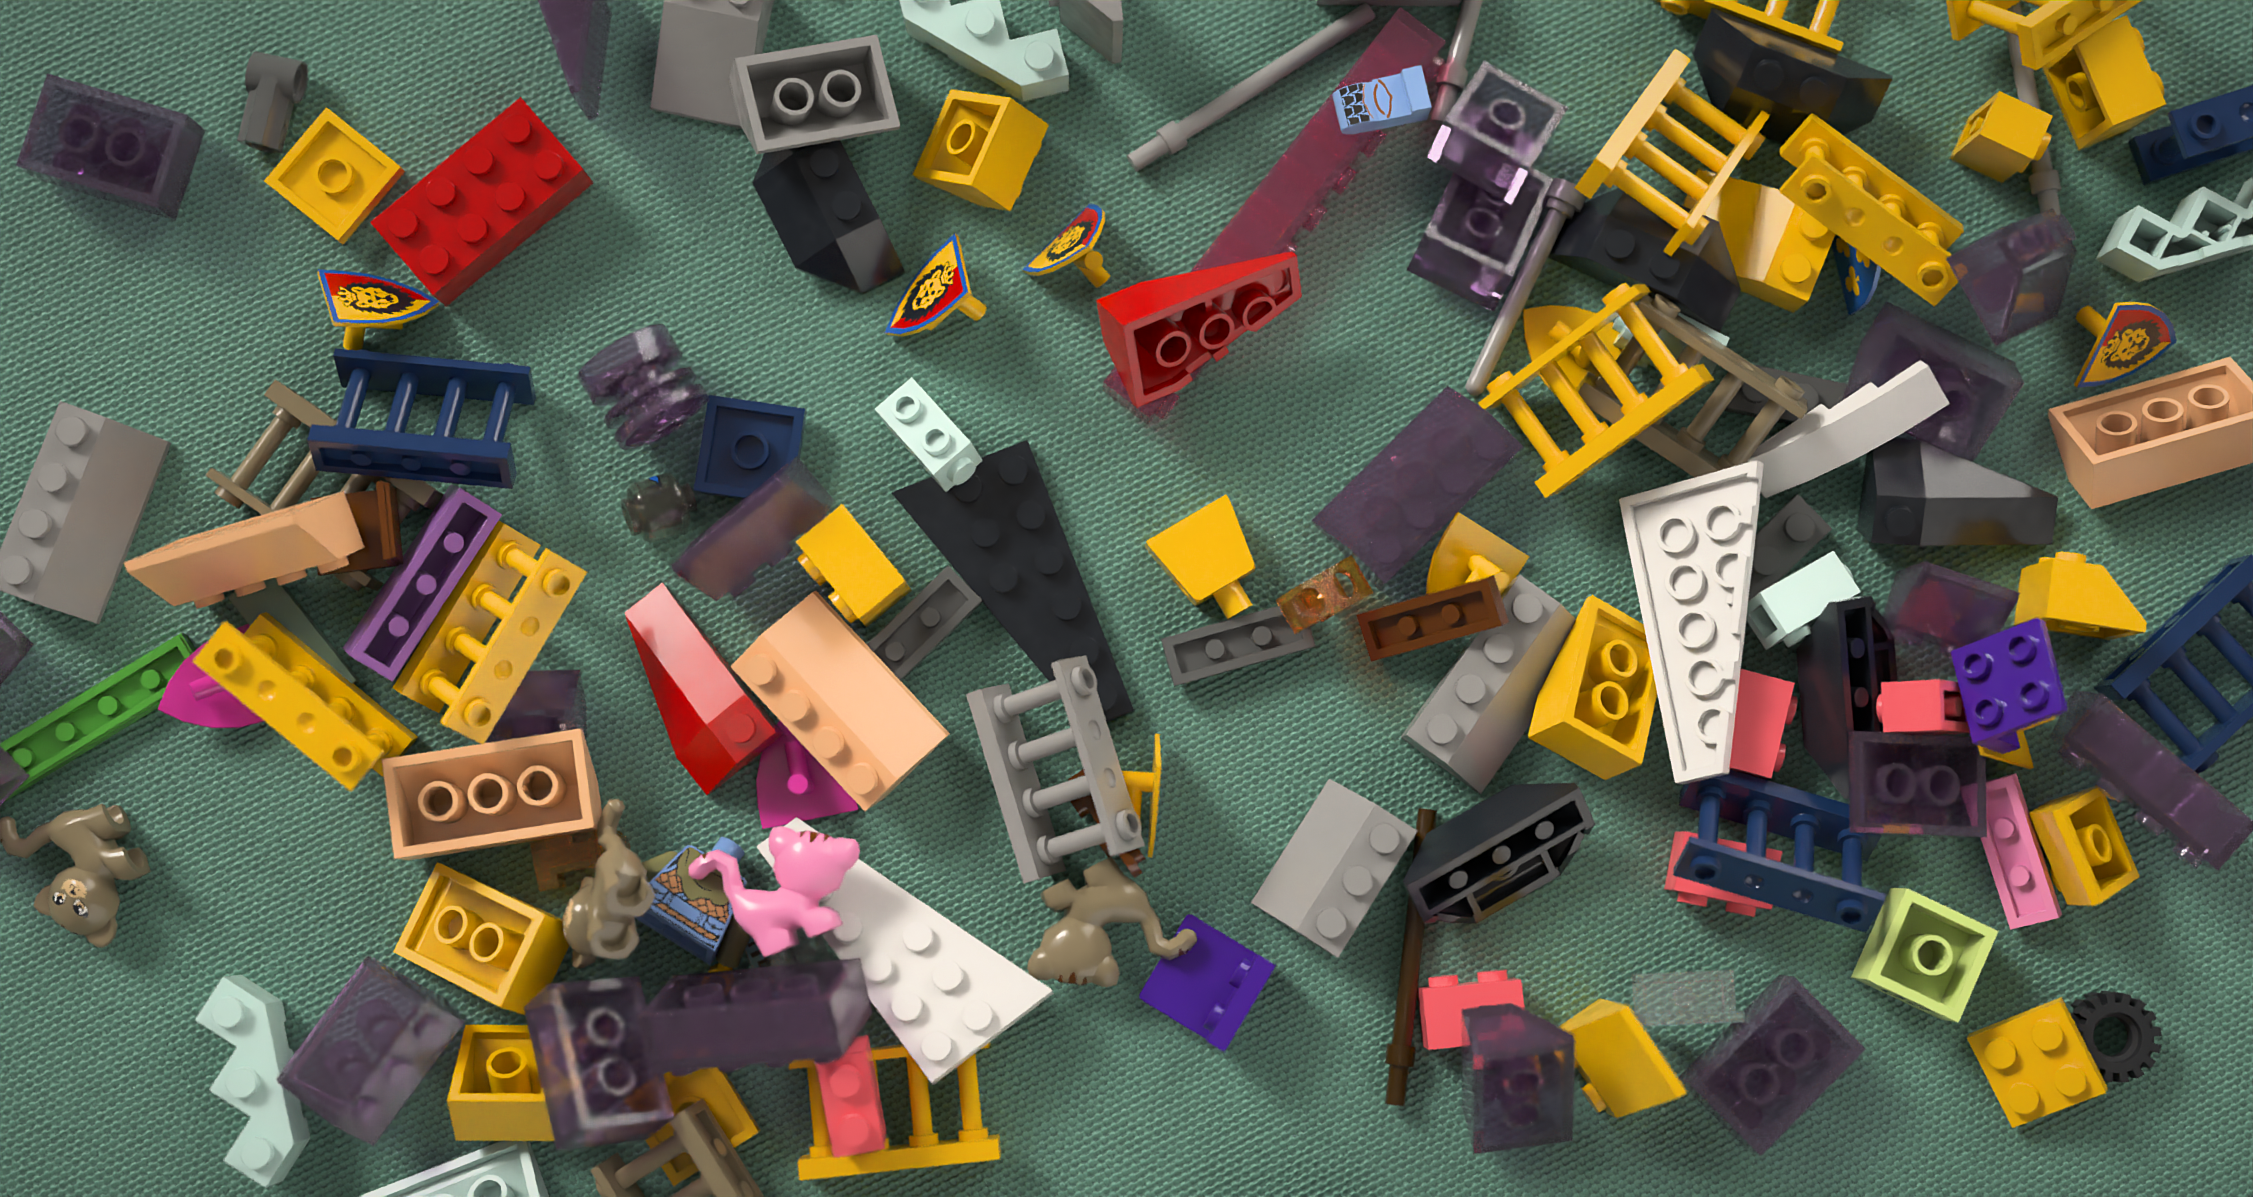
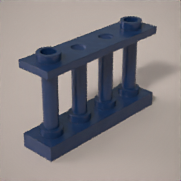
M2253 85L2170 111L2167 115L2171 125L2135 136L2127 141L2143 186L2253 151Z
M335 348L333 357L341 387L347 389L336 425H311L307 442L316 471L513 489L517 472L511 443L503 441L513 403L535 404L536 395L531 367L518 366L511 363L497 364ZM367 390L395 392L386 427L383 431L356 428ZM416 394L444 397L434 435L405 433ZM464 399L493 401L482 440L454 438Z
M2252 554L2232 559L2094 687L2106 702L2125 698L2128 701L2134 700L2183 752L2167 767L2173 774L2193 772L2199 774L2208 769L2219 758L2216 750L2253 717V658L2219 622L2222 617L2218 614L2231 601L2232 604L2239 603L2253 618ZM2194 634L2197 636L2204 635L2252 686L2233 706L2184 655L2187 649L2183 644ZM2160 666L2163 669L2169 667L2217 719L2198 739L2149 687L2152 682L2148 677Z
M1729 769V774L1683 785L1680 791L1679 805L1699 811L1698 836L1689 837L1673 868V876L1866 933L1885 902V893L1862 887L1863 860L1868 861L1886 830V815ZM1719 817L1747 825L1745 852L1717 844ZM1767 832L1795 840L1794 866L1766 858ZM1815 846L1842 854V881L1814 873Z

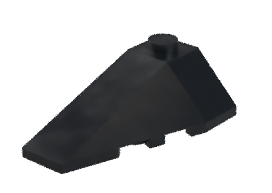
M1895 437L1866 453L1857 531L1871 543L1914 546L2052 544L2058 496L1976 464L1961 456L1954 455L1917 438Z

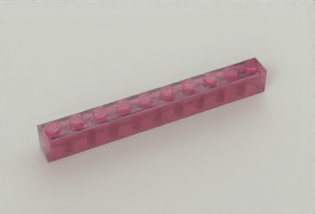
M1400 7L1190 272L1291 251L1296 253L1299 247L1293 241L1304 228L1310 233L1316 228L1328 211L1323 206V203L1333 191L1341 195L1358 173L1352 168L1362 154L1370 158L1387 136L1381 131L1382 129L1358 134H1342L1332 94L1343 87L1357 83L1372 82L1374 79L1399 74L1402 69L1419 65L1422 66L1425 82L1428 85L1445 63L1440 58L1446 41ZM1210 360L1190 374L1193 378L1191 382L1195 381ZM1116 367L1103 381V391L1147 425L1151 423L1155 416L1164 420L1180 399L1176 393H1172L1136 408L1131 402Z

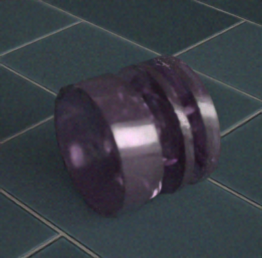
M664 324L650 325L620 338L587 361L577 375V379L593 405L602 407L615 404L605 415L604 423L611 430L618 429L614 439L623 450L637 448L663 438L677 430L707 403L710 397L701 384H693L697 375L690 367L670 371L681 360L683 353Z

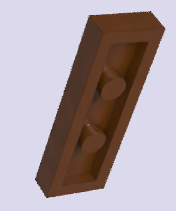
M1494 575L1364 611L1356 615L1371 662L1500 627L1509 622Z

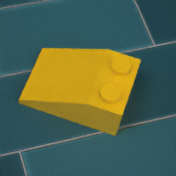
M1698 169L1695 173L1698 178L1707 184L1710 183L1716 174ZM1728 177L1703 215L1719 221L1741 291L1794 313L1808 302L1835 233L1779 193V189ZM1686 195L1682 206L1692 209L1697 201Z
M1594 595L1586 598L1537 696L1528 738L1604 780L1642 765L1657 697L1644 624Z
M437 862L393 952L501 1008L535 1018L569 948V944L563 934L562 919Z
M1600 998L1552 1031L1559 1043L1553 1046L1554 1051L1569 1071L1577 1068L1587 1083L1581 1090L1597 1113L1605 1109L1607 1114L1619 1118L1677 1099L1686 1093L1628 1005Z

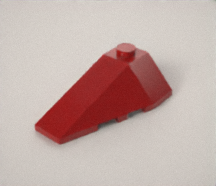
M1291 251L1144 281L1097 299L1096 303L1103 342L1132 404L1138 408L1181 390L1193 380L1190 374L1211 358L1216 362L1229 353L1227 346L1248 330L1257 332L1300 299L1302 292L1297 255Z
M663 582L624 613L676 758L708 796L784 735V733Z

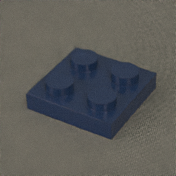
M709 395L694 491L700 494L792 507L806 422V409Z

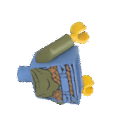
M721 837L711 850L719 849L737 858L738 863L745 854L744 850L737 843L725 837ZM692 845L685 846L679 853L668 851L643 861L642 864L646 870L647 881L653 889L655 898L651 907L644 915L634 918L711 965L716 957L719 963L713 965L706 973L703 985L707 988L713 974H722L727 979V987L723 992V996L728 994L736 980V975L732 968L739 966L751 936L746 933L734 918L732 905L724 893L722 873L714 870L702 880L692 879L689 875V865L699 855L704 854V852ZM741 876L742 883L746 887L747 881Z

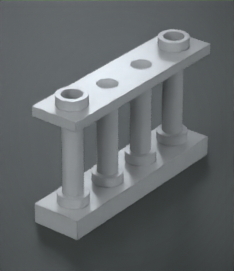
M1086 655L1051 663L1056 680L1012 695L1009 683L982 688L966 694L1023 883L1066 871L1062 856L1105 842L1107 843L1110 856L1145 846L1141 835V821L1132 806L1097 693L1096 676L1089 667ZM1062 699L1071 727L1027 742L1019 714ZM1077 746L1085 775L1041 790L1033 761ZM1092 795L1100 823L1056 837L1048 808Z

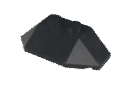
M1711 8L1692 51L1711 105L1745 129H1748L1762 110L1770 116L1759 133L1767 139L1780 144H1784L1811 113H1814L1842 135L1872 122L1893 79V76L1714 8Z
M840 140L764 153L752 183L796 270L849 288V290L862 295L905 274V270L881 219Z
M1619 188L1585 202L1580 212H1574L1572 219L1566 218L1548 258L1614 288L1625 282L1630 288L1633 285L1646 284L1651 291L1647 295L1652 298L1656 294L1664 296L1680 308V313L1719 333L1741 293L1719 221L1702 215L1709 223L1694 244L1691 246L1683 241L1674 254L1669 256L1663 250L1677 229ZM1675 203L1688 213L1691 211V209Z
M1859 596L1829 602L1811 627V633L1805 636L1796 649L1804 748L1844 799H1856L1887 791L1889 783L1887 775L1894 764L1902 735L1883 732V724L1877 716L1876 702L1878 696L1882 694L1881 683L1898 682L1895 638L1885 619L1875 608L1876 603L1872 596Z
M1576 783L1513 784L1428 832L1403 883L1424 923L1441 921L1477 924L1560 876L1578 851L1584 835L1589 834L1595 826V822Z

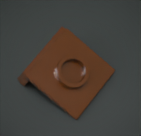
M380 481L376 482V490L345 494L364 548L347 555L349 564L344 567L320 574L317 567L318 576L399 566V564H404L396 489L389 482Z

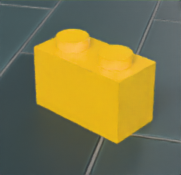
M1998 91L1969 116L1950 159L2003 183L2014 173H2023L2030 161H2039L2043 156L2052 137L2046 130L2053 116Z

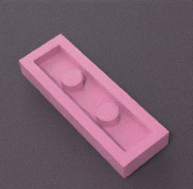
M2014 773L1965 787L1964 789L2010 930L2061 917L2060 905L2032 820L2029 816V810L2017 774Z

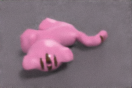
M784 826L772 828L768 841L769 851L775 859L773 865L775 877L781 886L777 891L745 889L741 880L737 858L719 849L699 855L689 865V875L692 879L702 880L714 870L721 872L724 893L732 905L736 922L746 933L753 937L764 957L773 956L800 944L796 932L800 928H803L808 937L811 938L843 925L839 912L829 906L820 908L819 900L840 889L846 871L851 869L859 859L860 848L859 843L855 839H834L828 834L806 830L795 832Z

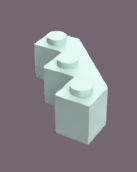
M899 0L908 35L923 44L927 43L945 53L949 59L981 78L986 77L998 84L1007 93L1022 102L1069 91V73L1057 29L1010 40L1000 0H972L951 5L950 0Z
M2253 177L2244 182L2234 202L2204 186L2180 201L2170 222L2137 205L2116 219L2096 260L2136 282H2141L2252 250Z
M242 975L222 977L195 1020L237 1048L209 1091L251 1117L223 1161L266 1188L285 1179L310 1140L307 1119L303 1118L298 1094L300 1085L293 1051L289 1049L284 1026L286 1017L283 1002Z

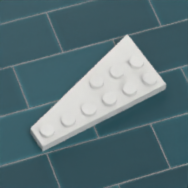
M1759 460L1619 499L1675 783L1681 785L1729 774L1764 463Z
M797 817L784 826L795 832L805 830L818 832ZM767 838L756 847L774 870L775 859L769 851V841ZM859 859L851 869L846 871L840 889L819 900L820 908L829 906L838 911L843 923L842 926L822 934L823 938L932 1085L1053 994V990Z

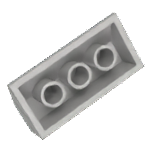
M60 401L0 549V591L100 624L171 442Z
M1521 575L1513 579L1501 595L1509 622L1503 626L1472 635L1400 737L1478 794L1484 791L1531 724L1537 696L1576 620L1561 603Z

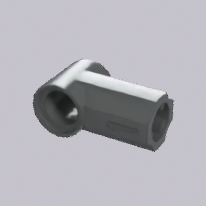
M258 51L252 53L245 74V86L249 94L237 138L239 143L259 151L273 154L282 153L294 103H300L306 91L308 82L306 62Z

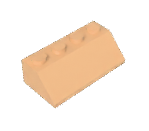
M2231 357L2048 409V418L2068 480L2091 509L2253 463V381Z
M342 491L178 539L129 560L124 565L130 575L172 606L194 601L195 607L198 609L224 600L223 592L234 589L237 597H241L266 588L264 581L276 578L278 585H284L306 577L305 569L317 566L320 574L339 569L349 564L347 555L364 548V544L346 495Z
M817 591L808 595L762 633L730 666L864 811H867L887 797L950 734Z
M582 729L382 759L394 859L415 860L598 831V823L602 814L599 786Z

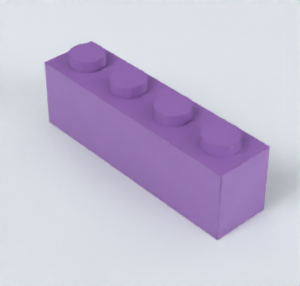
M451 484L404 554V564L396 566L342 649L352 658L393 682L502 514L460 487Z

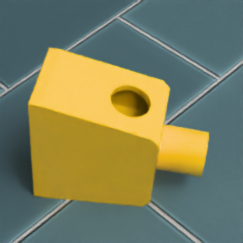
M1227 494L1146 541L1145 547L1149 554L1194 606L1214 596L1227 620L1253 605L1239 581L1253 573L1256 567Z

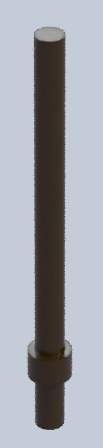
M1418 808L1417 833L1414 840L1412 862L1426 834L1436 828L1437 810ZM1409 894L1392 1044L1387 1043L1385 1063L1389 1064L1385 1104L1405 1106L1409 1067H1414L1416 1047L1411 1045L1425 923L1420 918Z

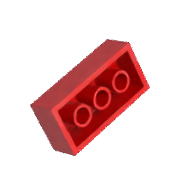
M520 97L370 223L429 292L447 307L594 183L573 156Z

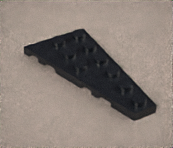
M1027 440L981 457L983 461L976 466L973 475L964 483L954 485L947 492L942 489L933 477L891 492L966 584L983 600L982 602L1049 682L1056 680L1051 663L1086 655L1089 667L1096 676L1097 693L1106 722L1134 712Z

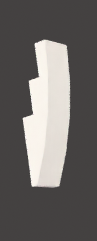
M1919 360L1879 388L1869 382L1831 409L1826 408L1821 403L1805 414L1802 419L1799 418L1759 445L1748 462L1759 460L1764 463L1761 494L1767 498L1810 481L1866 454L1906 432L1950 403L1929 366Z

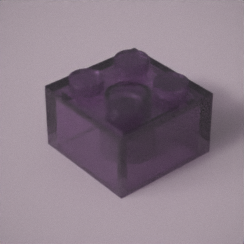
M1483 61L1444 119L1427 157L1512 205L1550 145L1568 107L1488 62Z

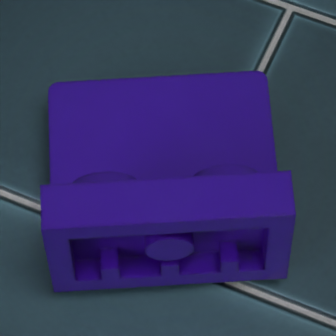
M2034 618L1951 651L1973 744L2005 754L2020 748L2016 731L2066 713L2067 704L2045 621Z
M1188 914L1173 938L1183 929H1192L1197 934V943L1185 955L1171 960L1161 957L1139 993V997L1142 1001L1205 1038L1208 1043L1225 1052L1276 965L1192 914Z

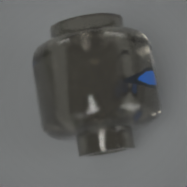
M663 473L630 484L627 488L626 498L620 500L622 513L631 535H640L648 543L686 532L690 527V513L697 511V503L691 486L688 483L680 485L676 477L670 473Z

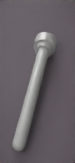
M1553 178L1545 195V198L1548 200L1545 206L1548 213L1466 382V390L1470 395L1478 396L1483 393L1566 218L1572 219L1574 212H1580L1587 197L1576 190V185L1569 181Z

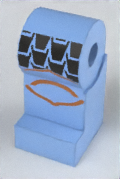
M1421 65L1402 69L1399 74L1374 79L1372 82L1352 84L1338 89L1332 94L1342 134H1358L1424 121L1428 119L1432 108Z

